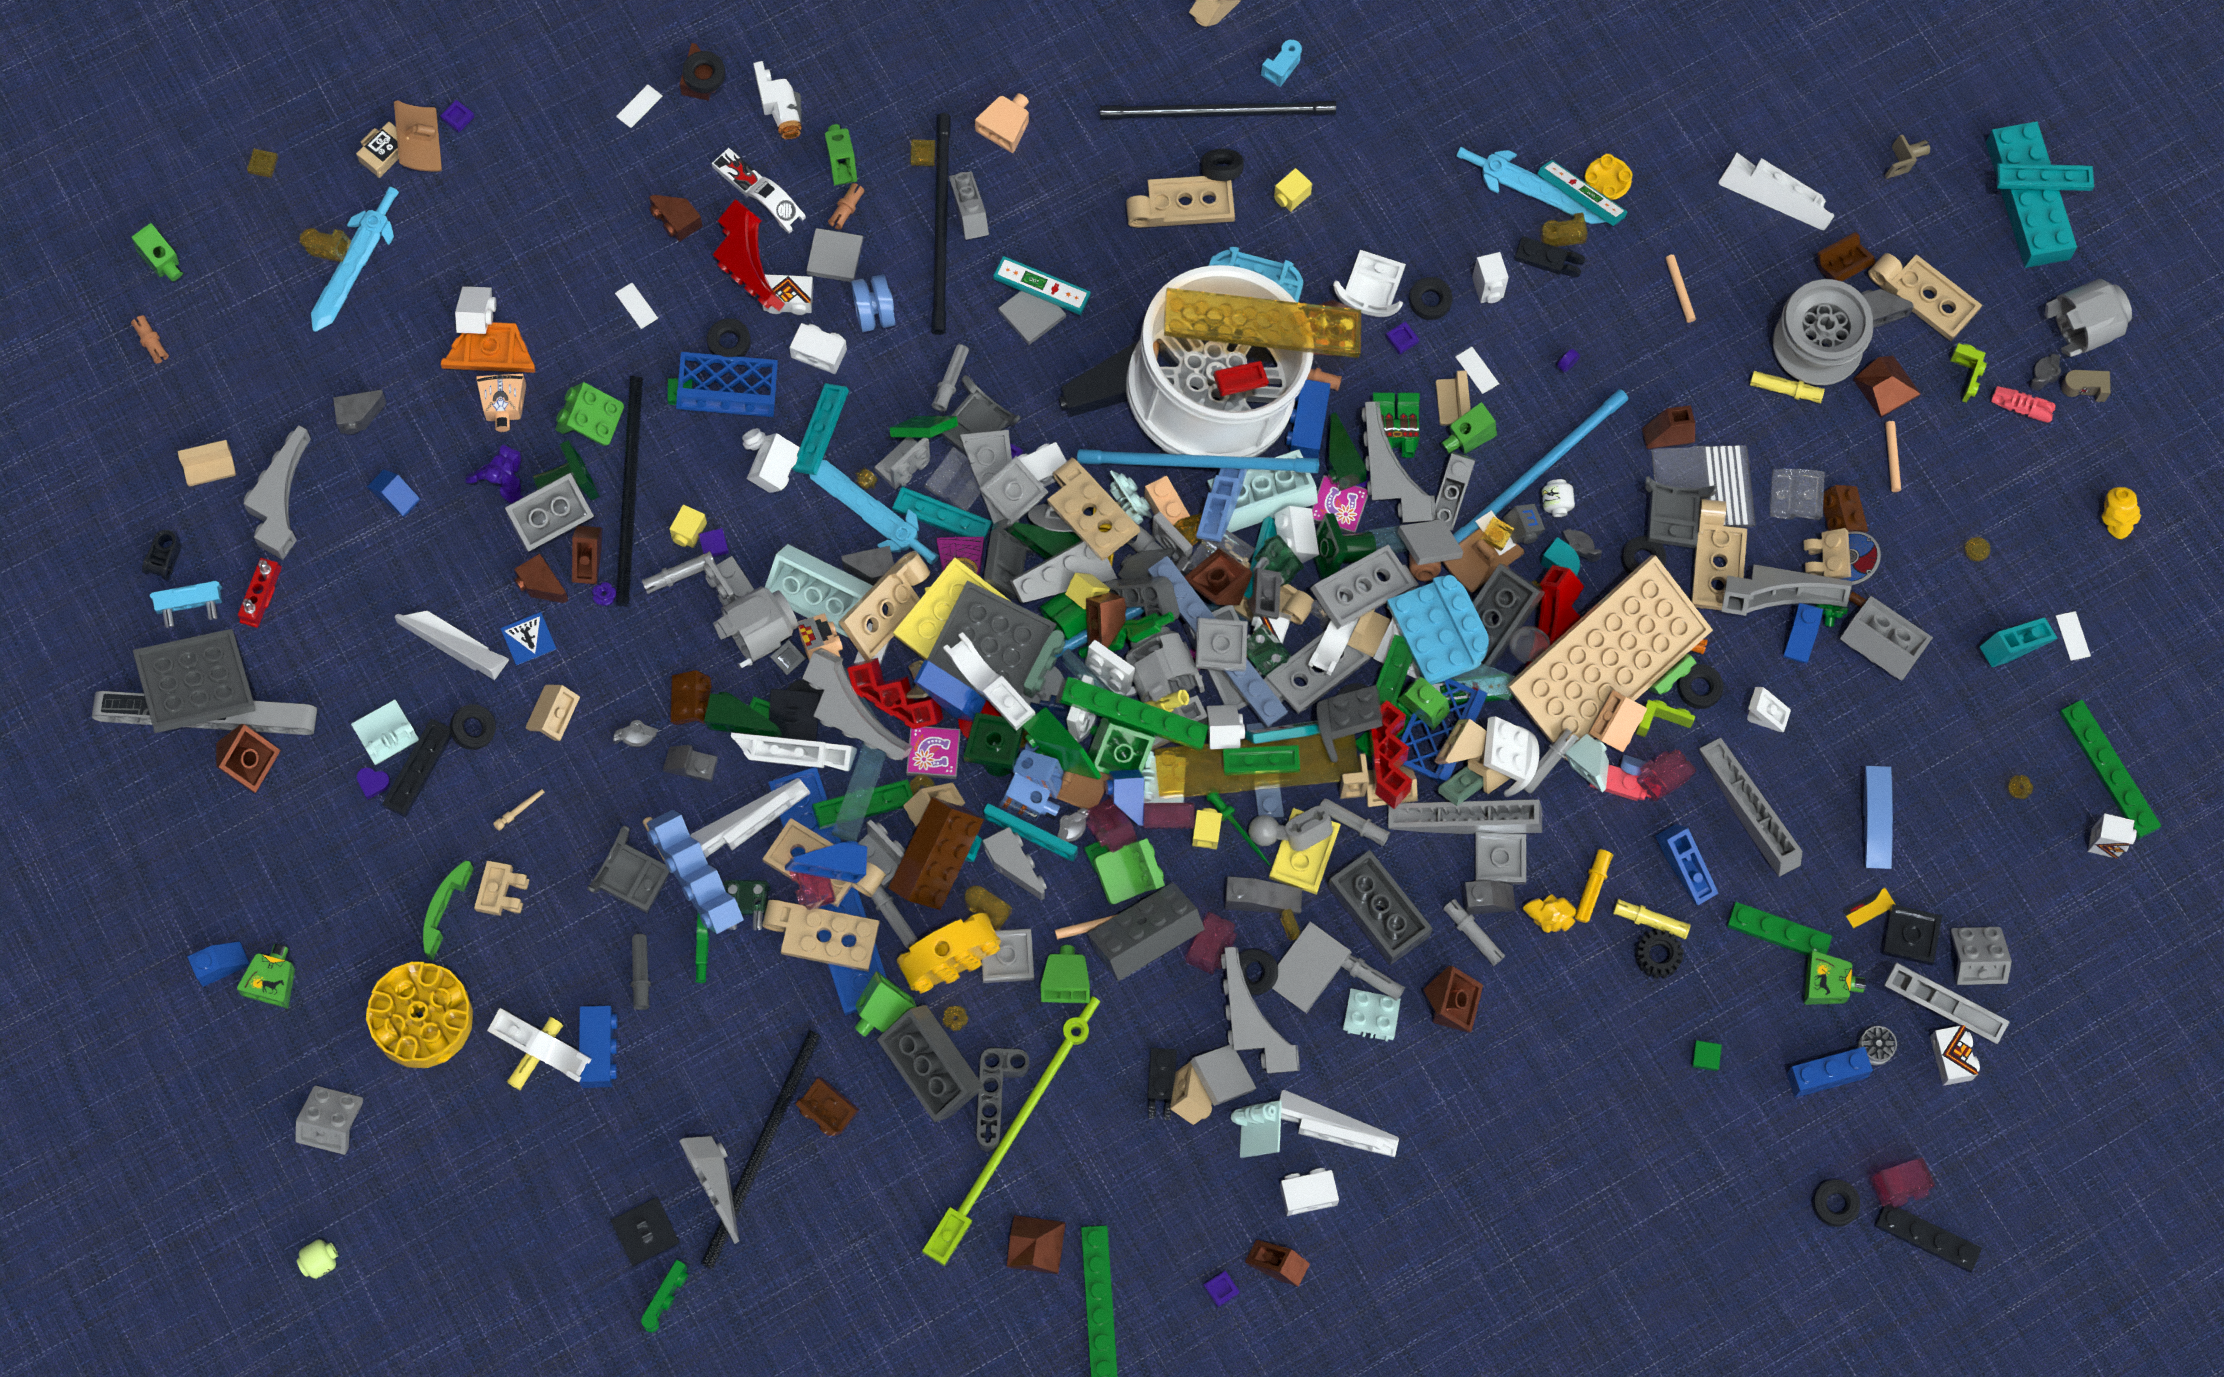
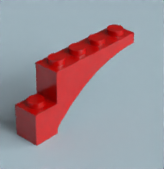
M735 199L718 219V222L725 227L722 232L727 237L712 255L719 260L717 265L727 274L730 271L733 272L730 276L740 285L746 284L744 287L746 291L754 297L758 294L760 297L757 300L768 309L773 306L776 310L780 311L785 303L769 285L760 261L758 227L762 220Z
M1552 565L1540 583L1545 594L1541 602L1537 635L1525 668L1581 619L1572 605L1583 590L1584 585L1570 568Z

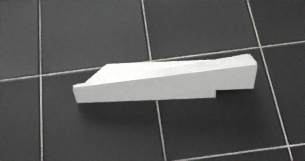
M1736 153L1719 180V184L1723 187L1820 230H1825L1834 217L1833 213H1830L1823 207L1826 201L1821 194L1762 158L1757 166Z
M429 611L408 615H395L396 622L471 669L479 670L493 680L497 678L509 661L508 658L489 651L488 647Z
M731 733V737L738 743L746 757L751 761L824 768V765L850 771L857 753V748L847 745Z
M797 778L692 833L690 837L700 843L705 858L726 843L731 850H734L809 795L810 791Z
M1286 1090L1281 1092L1279 1100L1282 1101L1281 1119L1299 1123L1298 1134L1395 1157L1399 1141L1397 1136Z

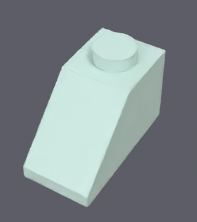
M1586 734L1571 746L1565 755L1572 769L1603 792L1606 790L1609 760L1605 753L1607 748L1601 740H1594Z

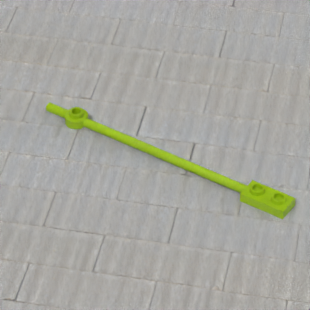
M1092 996L1090 1003H1087L1080 1016L1071 1018L1064 1024L1063 1035L1065 1040L958 1211L951 1207L948 1209L924 1247L923 1254L943 1266L947 1264L972 1224V1220L966 1217L1072 1046L1082 1044L1088 1038L1089 1027L1087 1022L1100 1003L1097 998ZM1079 1029L1081 1033L1078 1036H1074L1071 1031Z

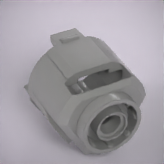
M2096 279L2060 294L2056 299L2046 303L2045 317L2047 319L2056 317L2059 330L2068 344L2062 347L2061 351L2072 357L2093 350L2125 335L2128 323L2132 319V309L2125 292L2118 285H2112L2103 279Z
M759 587L721 607L723 617L713 623L720 640L732 635L741 653L746 658L745 661L737 664L739 669L753 665L752 662L780 648V642L792 636L793 630L799 627L795 614L784 595L779 590L771 593L765 587Z
M1162 627L1161 631L1137 643L1131 642L1132 649L1128 651L1125 661L1135 667L1133 682L1143 703L1150 700L1157 702L1166 695L1179 690L1188 692L1195 686L1198 687L1200 693L1205 691L1202 675H1199L1198 669L1195 668V662L1187 643L1182 642L1179 633L1171 631L1169 627Z

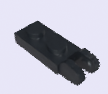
M1522 236L1515 260L1555 274H1564L1575 278L1580 276L1581 270L1570 264L1564 265V262L1582 265L1585 262V257L1580 253L1568 252V250Z
M1151 1048L1148 1119H1154L1156 1116L1155 1101L1166 1102L1164 1117L1165 1120H1170L1171 1118L1170 1107L1175 1082L1177 1050Z

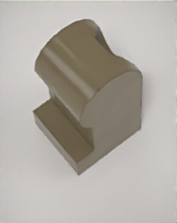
M2072 370L2068 372L2062 381L2061 390L2069 397H2076L2079 394L2095 395V402H2105L2110 395V371Z

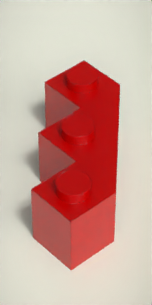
M878 658L857 662L847 668L852 688L857 695L870 700L875 706L889 715H894L902 720L910 728L917 729L934 725L944 719L941 706L931 697L917 700L907 698L906 694L911 691L908 676L884 682Z
M1386 700L1381 705L1383 726L1370 729L1369 737L1375 794L1395 809L1411 792L1413 780L1399 769L1407 761L1409 747L1396 737L1404 728L1406 715Z

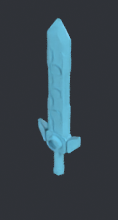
M1460 147L1457 153V157L1483 168L1482 179L1488 189L1493 192H1499V182L1527 196H1532L1554 206L1573 217L1581 214L1580 220L1589 224L1606 222L1545 179L1510 163L1509 161L1515 158L1517 154L1509 150L1495 152L1489 155L1488 159L1474 154L1463 147Z
M388 187L376 211H363L351 217L348 222V227L359 228L311 312L313 331L316 332L333 323L360 271L367 263L381 238L380 236H383L388 245L393 240L392 225L388 222L385 214L399 193L395 188Z
M822 460L817 475L809 474L811 480L862 517L866 523L884 537L890 539L877 545L879 548L890 546L891 552H901L900 550L905 551L911 547L931 565L938 560V554L932 552L916 540L918 538L917 531H919L917 515L908 509L905 522L880 501L875 500L857 486L849 477L827 460Z

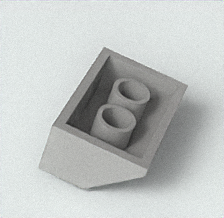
M571 473L505 507L516 535L525 551L528 552L594 517Z
M1870 596L1840 639L1849 647L1866 656L1871 662L1888 671L1890 675L1902 681L1933 637Z

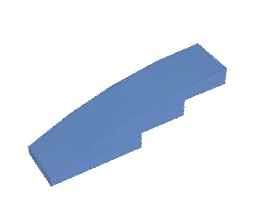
M1220 469L1219 475L1215 477L1211 493L1208 492L1196 535L1197 538L1221 542L1235 510L1247 469Z
M1865 766L1863 816H1865L1864 867L1891 869L1893 822L1891 767Z

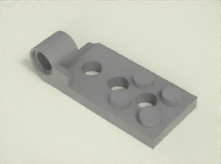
M1386 545L1314 584L1310 589L1338 630L1387 603L1388 599L1416 589L1419 584L1407 566L1402 565L1390 546ZM1377 572L1383 573L1386 576L1385 579L1387 581L1383 582L1379 580L1377 577ZM1358 582L1365 583L1368 587V592L1362 591L1358 586ZM1339 593H1346L1349 596L1350 601H1343L1340 598Z
M1324 631L1269 673L1263 680L1281 703L1286 700L1299 714L1366 664L1371 656L1346 645L1342 658L1339 659L1331 676L1326 674L1327 671L1325 670L1322 673L1315 672L1312 666L1308 664L1325 633ZM1294 678H1303L1306 681V685L1303 687L1297 686L1294 683Z

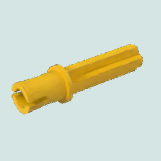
M1598 849L1592 869L1588 871L1590 876L1575 915V919L1580 922L1587 923L1590 920L1602 883L1608 877L1606 873L1613 854L1606 850Z

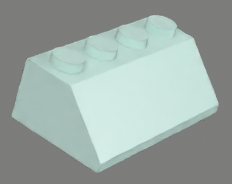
M1296 450L1275 458L1295 459L1303 458L1300 450ZM1247 469L1235 510L1225 533L1228 534L1261 523L1263 519L1269 516L1274 518L1275 513L1288 506L1305 508L1318 503L1316 485L1311 474L1295 471ZM1215 478L1207 480L1210 492L1212 491Z
M789 544L776 554L765 588H768L771 593L779 590L788 601L792 610L807 618L825 613L828 622L833 621L836 632L846 637L848 635L838 621L873 587V585Z

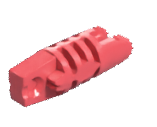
M1996 387L1991 402L2009 411L2015 410V413H2021L2024 416L2027 414L2028 417L2047 423L2052 421V413L2056 406L2053 402L2036 396L2033 398L2032 395H2026L2024 392L2018 393V390Z

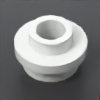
M758 428L745 433L742 437L745 449H759L764 436H766L765 433L761 432Z

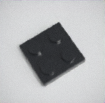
M1892 904L1882 954L1932 966L1935 961L1942 915Z

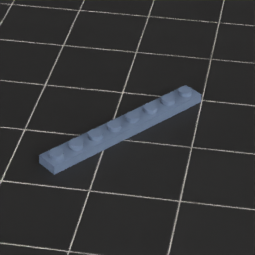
M1168 556L1147 570L1150 577L1165 576L1171 581L1180 616L1195 635L1198 618L1216 619ZM1247 658L1245 672L1223 670L1267 728L1287 715L1288 711Z

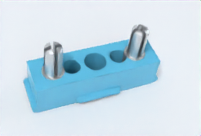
M212 581L153 592L150 594V597L154 603V610L157 614H163L165 627L169 628V625L170 627L174 626L173 611L206 606L208 619H216L215 604L222 603L220 591L222 586L219 582Z

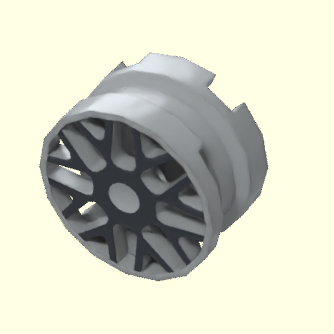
M1874 1026L1866 1030L1858 1041V1048L1865 1047L1871 1065L1877 1066L1884 1064L1893 1056L1897 1048V1041L1894 1034L1886 1027Z

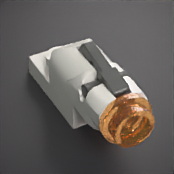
M763 61L753 63L764 115H773L778 126V132L782 135V138L793 139L798 137L802 128L800 93L793 91V88L786 79L772 81L769 69H764Z

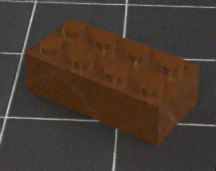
M932 797L891 881L889 889L907 901L941 910L984 819L965 807Z

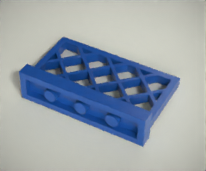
M681 352L676 409L774 417L778 360L723 357L713 354ZM685 360L696 361L700 366L690 371L685 366ZM713 363H720L724 368L715 373L709 366ZM737 365H744L748 370L739 375L733 368ZM761 367L772 368V373L764 378L757 370ZM703 370L711 376L704 382L696 376ZM727 372L735 378L729 384H726L720 378ZM751 374L759 380L752 387L744 380ZM690 379L698 385L694 389L683 388V384ZM716 381L722 389L712 391L707 386ZM740 383L746 391L736 393L731 388ZM765 385L771 392L770 395H759L756 390Z
M1450 678L1442 681L1447 689V692L1442 694L1445 697L1449 695L1454 707L1450 709V713L1456 712L1459 720L1471 719L1476 722L1488 693L1480 689L1477 691ZM1459 691L1471 695L1468 702L1457 706L1453 694ZM1465 708L1461 715L1459 710ZM1413 713L1401 741L1405 743L1409 736L1411 742L1406 743L1408 747L1413 746L1417 758L1406 761L1402 766L1434 779L1438 784L1442 785L1450 779L1457 762L1439 764L1436 773L1425 768L1422 760L1433 756L1437 758L1441 749L1437 751L1433 738L1446 734L1448 739L1449 732L1455 726L1447 728L1443 719L1441 724L1444 730L1431 734L1427 724L1422 720L1415 722L1417 716ZM1423 723L1427 736L1414 740L1411 733L1412 727ZM1429 740L1434 752L1420 756L1416 744Z

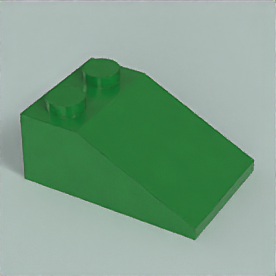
M1046 707L1022 725L1027 732L1025 736L1027 742L1033 749L1037 747L1034 751L1035 753L1058 759L1063 771L1097 780L1102 777L1083 747Z

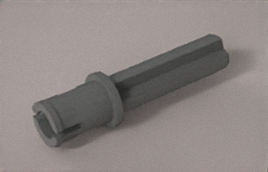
M635 934L632 937L633 981L630 983V986L633 988V1009L646 1010L650 1007L648 987L651 986V982L648 981L647 936L645 934Z

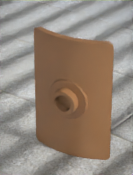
M398 100L394 101L399 163L405 167L420 171H442L436 108L418 107L402 103Z
M1479 527L1458 543L1463 550L1462 558L1442 562L1457 581L1469 592H1474L1489 580L1499 563L1508 566L1524 554V549L1515 543L1514 547L1499 555Z
M1063 771L1062 786L1057 799L1080 808L1089 809L1094 813L1105 792V781L1109 780V774L1099 772L1102 777L1097 780Z

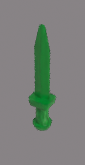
M1210 790L1206 795V799L1208 802L1211 801L1217 810L1222 813L1221 820L1224 822L1229 819L1253 850L1268 866H1271L1257 845L1232 816L1235 813V809L1225 804L1218 795L1219 791Z

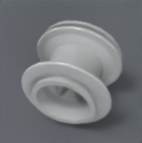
M1821 279L1803 285L1787 300L1783 308L1782 317L1779 319L1774 330L1773 348L1780 365L1794 378L1812 385H1830L1846 379L1859 366L1863 352L1871 341L1873 334L1871 308L1858 290L1844 282L1833 279ZM1807 335L1812 336L1814 340H1810ZM1822 343H1826L1830 347H1823Z

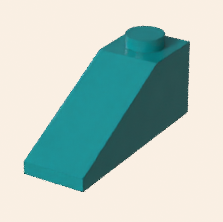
M2044 617L1999 631L1983 643L1980 649L1993 668L2056 640L2057 636Z

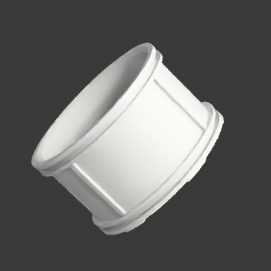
M1224 265L1206 266L1187 271L1163 286L1147 310L1142 325L1141 339L1133 351L1127 370V399L1140 427L1156 444L1169 454L1257 457L1272 446L1286 428L1293 411L1295 398L1303 388L1313 361V339L1309 323L1292 296L1277 283L1259 273L1240 267ZM1216 322L1224 324V327L1217 341L1212 340L1204 345L1190 326V323ZM1173 328L1175 332H1179L1191 349L1190 352H1187L1171 334L1170 329ZM1237 329L1245 333L1233 352H1229L1227 346L1235 330ZM1156 340L1165 346L1179 364L1177 367H1159L1153 350V343ZM1257 340L1270 353L1277 364L1275 368H1264L1269 381L1268 384H1282V387L1265 386L1221 396L1213 376L1214 371L1247 364L1245 356L1254 341ZM1191 386H1195V387H1197L1199 390H1195V389H1193ZM1213 397H1217V398H1219L1221 401H1217V400L1213 399ZM1246 401L1265 402L1269 404L1256 409H1251L1249 405L1246 403Z

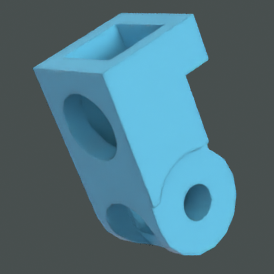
M1295 40L1285 41L1281 47V52L1274 61L1267 58L1262 64L1261 76L1281 87L1300 62L1302 52L1300 43Z

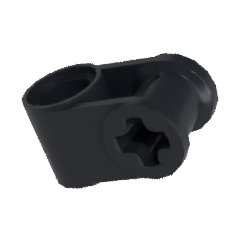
M161 530L155 535L150 550L143 561L142 572L144 574L152 573L162 576L163 580H169L181 551V544L173 532ZM172 540L171 546L162 548L166 541Z

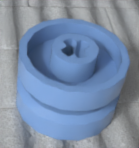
M884 274L872 276L870 280L872 292H869L864 279L851 281L854 305L862 333L875 329V314H877L882 328L895 326L893 299Z

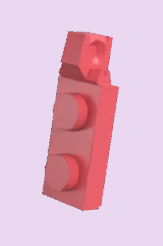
M1608 766L1605 792L1638 801V799L1645 800V797L1658 800L1662 786L1651 783L1650 778L1645 777V775L1635 776L1624 772L1619 767ZM1590 783V787L1596 788L1594 785Z

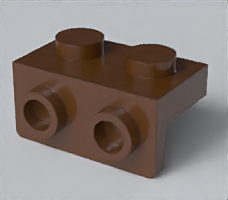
M1857 232L1844 237L1817 253L1819 271L1828 279L1841 282L1875 264L1874 256L1860 244V235Z
M1834 485L1820 494L1829 531L1846 528L1848 532H1868L1857 486Z
M697 670L672 675L671 723L679 725L698 721L705 724L704 719L712 688L709 676Z
M821 1077L817 1078L804 1097L798 1099L795 1103L800 1108L799 1112L804 1117L817 1122L819 1129L829 1136L842 1134L860 1110Z

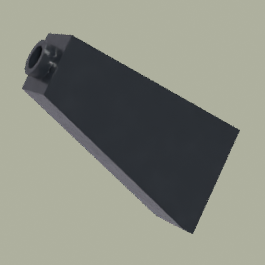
M1137 342L1132 343L1061 387V396L1058 397L1061 410H1066L1068 418L1128 401L1126 393L1127 370Z

